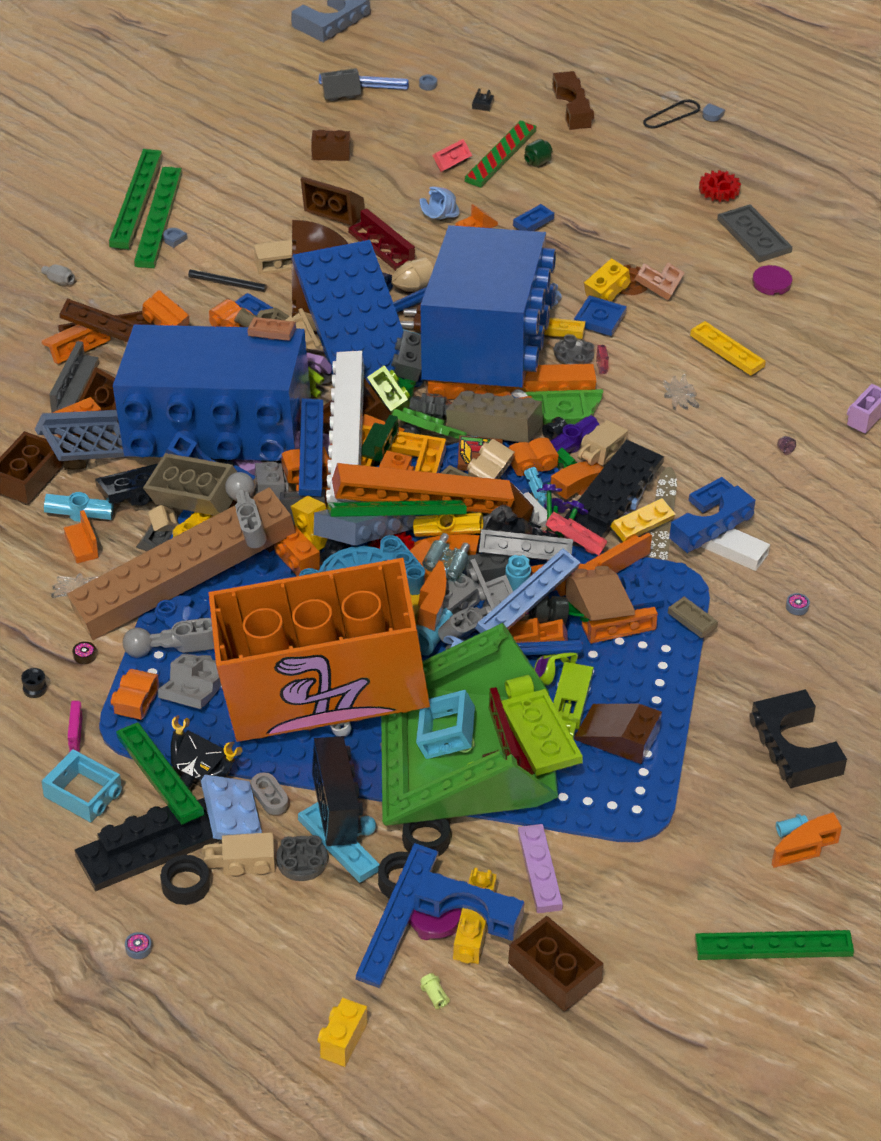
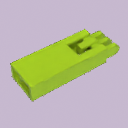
M564 662L553 703L574 739L575 731L579 729L594 667ZM571 701L576 702L573 713H570Z

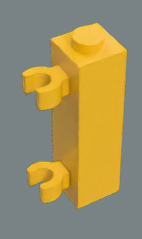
M474 868L471 870L468 884L495 892L497 874H493L491 870L482 872L478 871V868ZM462 908L454 940L453 960L479 964L487 923L480 914L473 910Z

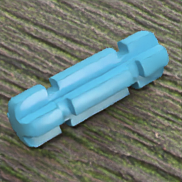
M531 467L526 469L524 474L530 480L528 483L535 499L538 498V502L544 507L547 493L537 492L544 484L541 477L538 478L537 476L539 475L537 468Z

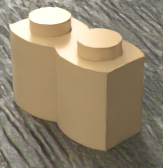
M494 439L489 443L485 442L479 451L481 455L477 459L473 458L467 467L468 474L473 477L500 479L512 463L515 452Z

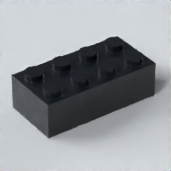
M344 736L314 738L312 778L326 846L357 844V833H361L362 830L359 816H363V804L361 800L358 801L357 799L359 797L358 782L353 781L355 779L354 764L349 763L351 761L350 746H346Z

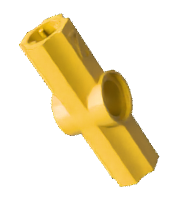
M482 513L415 516L413 521L414 535L416 537L441 536L442 533L448 535L481 534V529L484 525ZM452 522L449 527H445L446 524Z

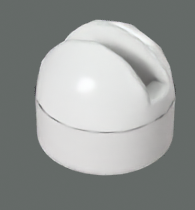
M350 722L331 725V729L336 736L346 737L351 732Z

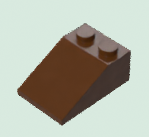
M364 378L363 416L367 414L385 421L392 414ZM332 400L323 406V431L325 434L333 431L330 428V416H334L331 415V402H334Z
M592 704L574 736V740L642 764L660 731L662 712L642 704Z

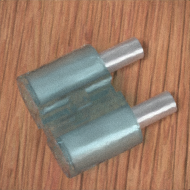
M442 533L439 540L432 542L422 564L425 569L432 572L437 562L442 561L446 571V579L457 581L469 560L467 552L470 545L463 543L460 549L455 547L454 550L449 549L450 545L446 543L449 535Z

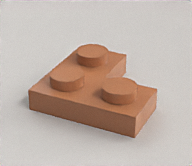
M644 263L634 280L669 300L684 272L667 263L662 273Z

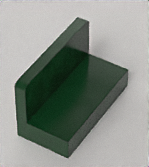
M389 415L384 425L379 423L373 424L362 445V457L379 462L382 461L386 451L390 450L399 432L398 416Z

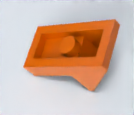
M474 204L471 205V216L455 223V226L493 228L498 225L494 218Z

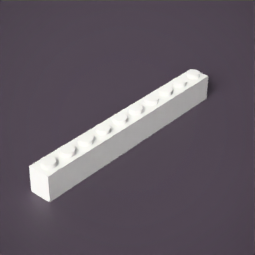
M362 351L337 352L336 361H333L334 375H332V386L335 388H331L332 401H334L331 402V415L334 416H330V428L333 431H329V440L332 445L328 446L329 458H332V460H328V472L331 475H327V486L330 490H326L327 503L360 502L357 500L336 499L332 477L337 463L361 465L364 391Z

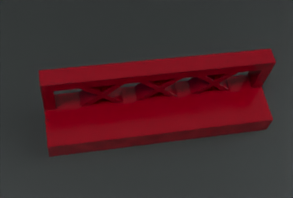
M367 208L361 211V222L348 228V233L359 242L369 239L378 240L379 243L371 242L375 254L395 271L406 261L415 260V246ZM364 229L365 231H367V233H362L358 231ZM381 249H389L391 252H382ZM393 259H401L403 261L396 263Z
M497 687L490 688L489 711L505 759L507 760V756L512 754L517 760V765L528 773L535 774L509 726Z

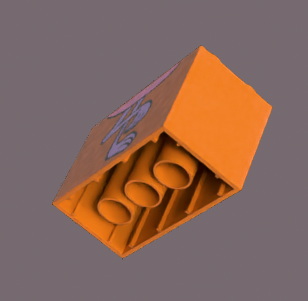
M404 558L209 592L216 667L237 742L262 739L272 735L300 730H312L317 727L350 721H361L389 714L407 713L412 710L430 707Z

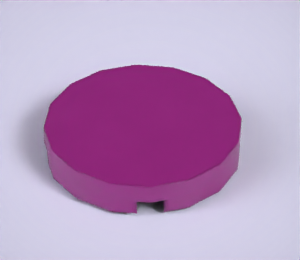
M766 265L755 270L752 283H754L755 289L767 295L779 293L781 295L790 290L792 275L782 267Z

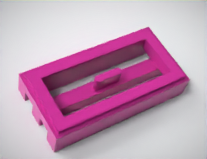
M71 701L67 737L69 753L72 749L80 751L83 720L80 701Z

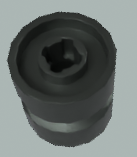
M546 596L529 611V619L537 618L540 624L562 619L566 625L569 612L568 599L559 596H552L549 599Z

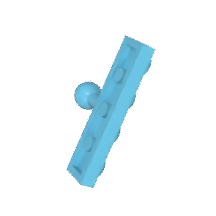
M318 802L298 813V821L312 835L321 838L325 848L359 883L378 872L379 863L358 842L357 844L326 846ZM371 816L360 817L362 830L361 833H357V837L361 834L364 836L373 834L376 830L375 820Z

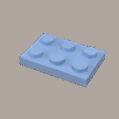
M212 775L203 776L201 784L213 839L222 840V835L262 833L250 781Z

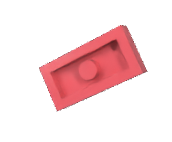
M462 139L432 156L440 172L469 158L472 154L465 140Z

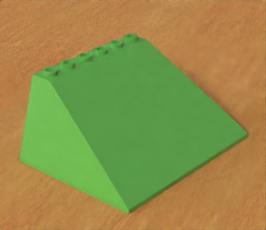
M503 623L422 661L429 699L466 690L474 703L475 712L472 735L474 747L471 751L467 753L457 751L426 759L416 743L420 709L407 713L401 712L381 716L382 823L385 826L533 808L558 798L556 771L536 776L517 765V760L512 754L508 755L506 760L491 718L489 690L490 688L497 687L500 699H509L504 684L506 680L530 675L534 692L546 689L549 694L548 689ZM458 713L434 719L432 732L457 726Z

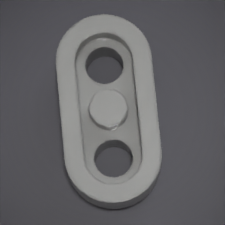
M265 772L256 774L251 780V789L264 810L272 815L285 812L288 808V796L275 777Z

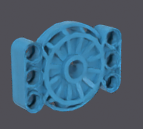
M394 535L382 538L380 549L367 546L346 548L328 557L319 570L307 568L299 574V576L404 558L410 594H420V589L425 583L424 567L405 544Z

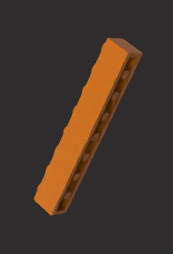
M594 364L538 365L537 372L527 371L523 388L426 380L427 393L441 394L447 397V399H456L464 391H473L477 394H496L508 391L512 393L516 389L524 392L596 389Z
M337 463L332 477L336 499L367 502L462 500L467 506V511L491 513L501 505H507L511 508L514 501L510 480Z

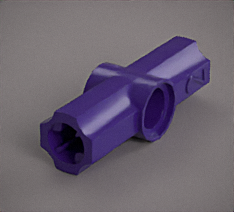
M590 415L576 424L564 426L562 434L550 442L556 451L563 448L568 453H575L580 449L584 436L591 433L600 424L597 422V418Z

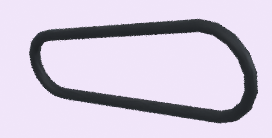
M681 100L645 118L643 124L647 128H658L695 114L701 107L694 100ZM691 102L698 106L695 111L655 126L646 124L647 120L682 103Z

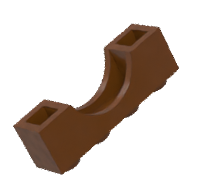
M574 71L553 73L552 90L556 99L570 102L566 104L565 121L569 130L591 128V122L594 120V110L590 108V102L585 97L584 88H581L580 78H577Z

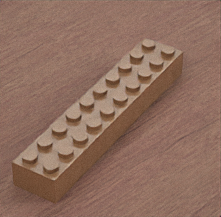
M269 487L250 497L256 502L267 540L263 546L259 548L247 546L234 505L67 593L73 611L91 639L95 640L157 607L160 601L170 600L287 538V536L296 533L291 514Z

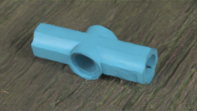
M75 492L70 496L46 494L45 513L69 515L73 521L81 522L80 511L84 510L87 518L112 520L114 503H109L107 500L90 499L83 492Z

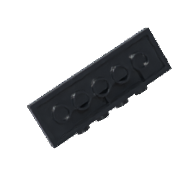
M626 439L578 499L584 505V509L588 511V514L582 515L577 513L574 521L600 537L605 538L612 529L610 527L612 522L619 519L624 513H627L631 508L632 500L634 498L638 499L645 485L652 482L654 474L664 462V456ZM572 510L566 514L565 519H569Z
M211 458L216 462L235 466L231 460ZM159 463L95 478L96 487L109 503H121L126 499L131 506L146 505L153 500L143 487Z
M205 798L197 800L203 807L204 815L182 825L168 806L163 808L155 806L149 809L147 814L137 817L132 815L126 818L124 823L115 827L107 825L103 827L101 832L97 833L98 840L74 849L75 856L95 892L165 864L175 856L187 855L202 849L205 845L221 841L220 839H213Z

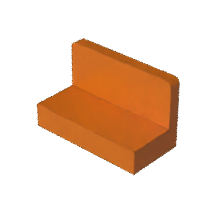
M84 510L80 511L81 523L64 527V534L76 563L98 558L97 540Z

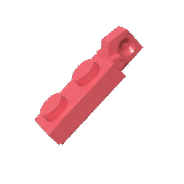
M555 512L550 515L545 524L553 532L558 531L564 534L565 538L573 539V542L584 546V549L591 554L599 556L607 544V540L571 518L567 520Z

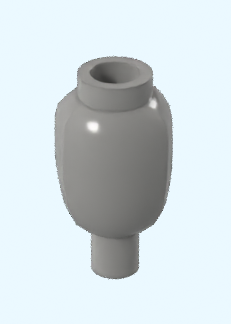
M61 265L43 266L41 272L46 274L50 281L61 286L71 285L75 280L74 273L69 268Z

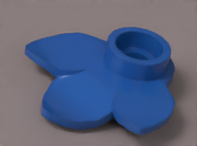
M176 596L171 600H162L155 608L157 619L165 621L166 626L170 629L177 622L200 619L201 613L189 607L191 603L190 596Z

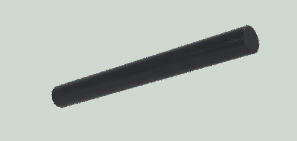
M192 269L188 273V277L261 292H266L267 285Z

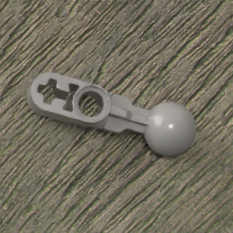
M236 472L231 474L226 480L225 490L231 499L237 501L235 505L236 513L247 546L259 548L265 544L267 538L256 502L250 498L255 488L254 481L248 474Z
M486 600L481 609L469 607L452 615L438 629L440 639L443 641L444 637L449 635L462 640L476 630L477 623L487 615L485 607L488 604Z
M211 618L180 621L174 624L172 629L163 630L161 633L151 635L143 628H132L123 637V648L128 655L136 658L144 657L151 651L152 647L158 646L164 648L174 647L184 653L214 649Z

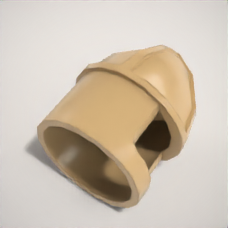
M425 257L406 261L395 271L391 283L396 288L408 292H417L427 287L433 266Z

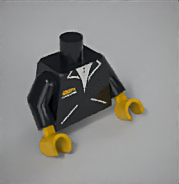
M179 715L174 717L172 727L175 730L173 731L170 745L171 763L175 772L181 776V780L190 790L193 784L202 787L201 780L204 775L226 778L235 762L234 757L241 755L242 748L237 747L235 752H233L232 746L234 742L226 743L224 748L189 730L185 733L183 730L189 726L190 720L185 718L183 726L178 723Z

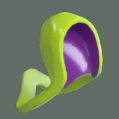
M560 653L541 656L536 661L534 670L544 685L549 686L555 677V659L560 658L563 663L570 662L576 664L578 654Z

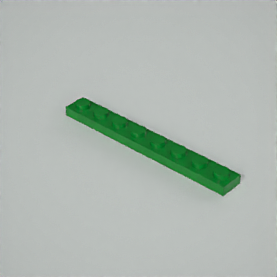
M142 150L109 239V247L119 249L130 248L162 159V150Z
M162 167L134 260L135 267L155 268L164 238L163 233L166 230L182 176V168Z

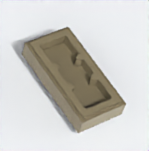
M685 596L668 607V614L700 638H703L718 626L716 619Z

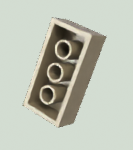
M464 391L446 409L447 426L466 432L468 436L529 443L543 425L542 401H537L533 398L520 399L510 395L494 396L492 393L477 394L473 391Z
M165 453L143 489L157 505L215 516L227 510L233 501L226 493L225 483L228 477L236 473L237 470L231 464Z

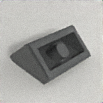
M151 523L136 547L149 551L168 541L173 531H154Z

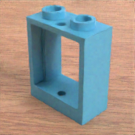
M462 690L429 699L430 707L420 709L416 740L424 757L429 759L471 748L475 705L467 691ZM458 713L457 726L432 732L434 719Z
M74 749L41 781L45 798L90 823L97 816L101 815L106 806L113 799L118 798L122 791L120 774ZM79 773L104 786L89 802L64 790Z

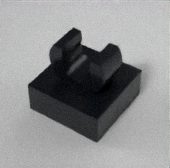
M479 88L473 99L472 109L490 112L494 103V95H491V91L488 90L486 94H483Z

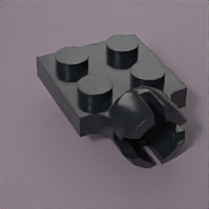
M519 517L507 519L504 527L501 529L502 532L558 537V534L546 529L544 531L540 529L542 525L532 520L528 522L524 518Z

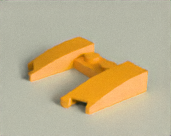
M362 425V445L372 428L371 426ZM399 431L389 451L417 456L418 460L414 471L439 473L446 452V439ZM361 456L362 466L373 467L375 460Z

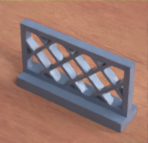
M116 410L42 413L35 427L38 435L45 436L59 461L132 457L124 456L123 449L115 446V443L122 446ZM91 432H95L99 434V436L97 437L93 435ZM72 433H77V434H79V435H81V436H80V438H79V437L73 435ZM54 434H59L62 438L60 439L54 436ZM101 436L113 441V443L111 444L101 439ZM85 437L95 443L92 445L82 438ZM64 438L76 443V445L74 446L64 441ZM98 444V445H100V446H102V447H104V448H106V449H108V450H105V451H104V450H102V449L96 447V445ZM78 445H80L88 449L89 451L85 452L77 447ZM60 446L71 451V453H63Z

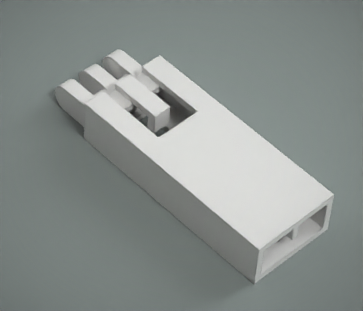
M733 528L720 534L716 539L706 542L701 547L756 571L769 555L770 544Z

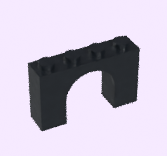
M806 689L753 702L752 712L749 714L751 725L758 730L762 744L767 746L771 760L776 762L781 778L786 780L790 789L844 775L847 758L837 741L816 747L803 748L789 743L782 736L781 733L788 728L813 722L816 706Z

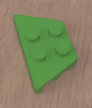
M603 389L525 392L527 396H532L534 400L542 401L544 424L551 423L555 417L563 418L567 424H576L585 417L593 416L603 398Z
M405 407L403 410L394 409L392 414L398 416L399 420L459 439V435L466 436L467 434L461 430L444 425L445 420Z

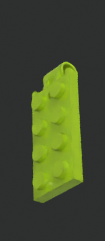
M530 675L506 680L504 684L509 699L502 700L501 702L509 726L535 775L538 776L583 763V756L546 689L534 692Z

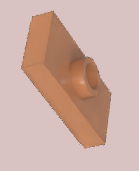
M254 317L247 329L248 336L290 341L296 330V322Z

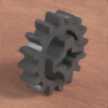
M422 393V397H411L409 408L428 414L431 417L443 419L444 415H446V409L452 402L441 394Z

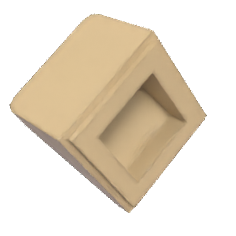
M160 505L149 511L154 531H173L178 525L174 510L166 506Z

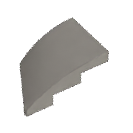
M180 655L171 662L170 680L158 689V698L201 709L221 687L216 660H213L210 655Z

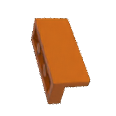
M77 324L41 342L42 345L50 348L54 363L59 364L68 360L77 341L83 342L85 352L110 341L111 338L108 335Z
M646 533L641 537L634 535L585 564L608 566L617 573L650 554L652 535L650 533Z
M655 607L635 610V615L589 620L588 622L582 621V628L591 644L656 630L658 613Z

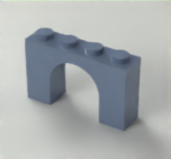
M327 0V6L339 11L335 13H321L303 4L291 11L293 28L321 42H325L369 15L370 0Z
M326 509L314 513V535L351 545H359L388 535L414 529L413 521L415 515L331 517Z

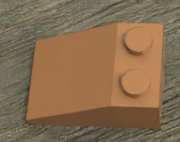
M597 566L594 570L576 569L566 578V598L568 602L589 620L635 615V609L618 575L608 566Z

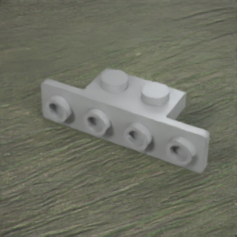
M474 558L470 560L472 568L469 569L473 582L478 581L480 587L477 588L481 601L486 600L488 604L485 607L488 614L507 598L513 590L506 575L485 582Z

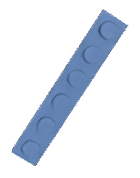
M564 548L561 549L481 619L475 629L482 633L503 623L509 630L571 575L581 562Z

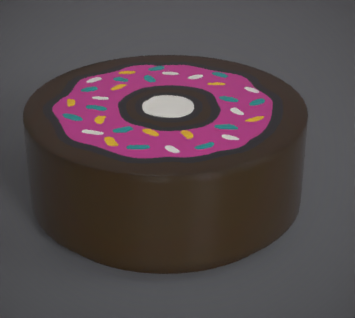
M79 642L72 649L73 659L79 664H89L97 657L96 647L91 642Z

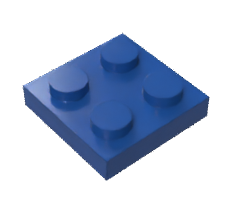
M589 295L574 320L584 321L585 329L612 336L626 314L627 306Z

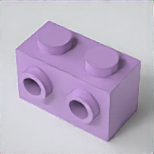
M871 384L850 405L847 411L849 416L848 426L866 434L881 418L880 387Z

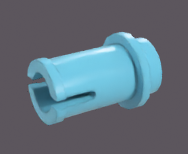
M796 814L795 818L776 822V831L779 837L782 838L808 822L806 815Z

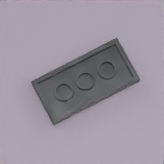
M751 204L720 213L717 216V220L758 263L792 252L793 247Z

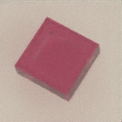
M597 345L596 363L599 374H607L609 356L606 346Z

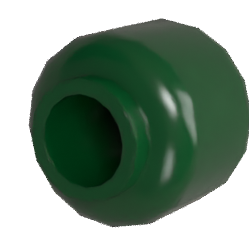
M542 139L535 140L525 147V161L534 167L547 163L552 158V146L548 141Z

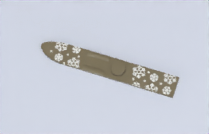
M666 467L659 476L655 501L663 498L674 511L677 478L672 467ZM672 520L651 530L652 541L648 558L668 560Z

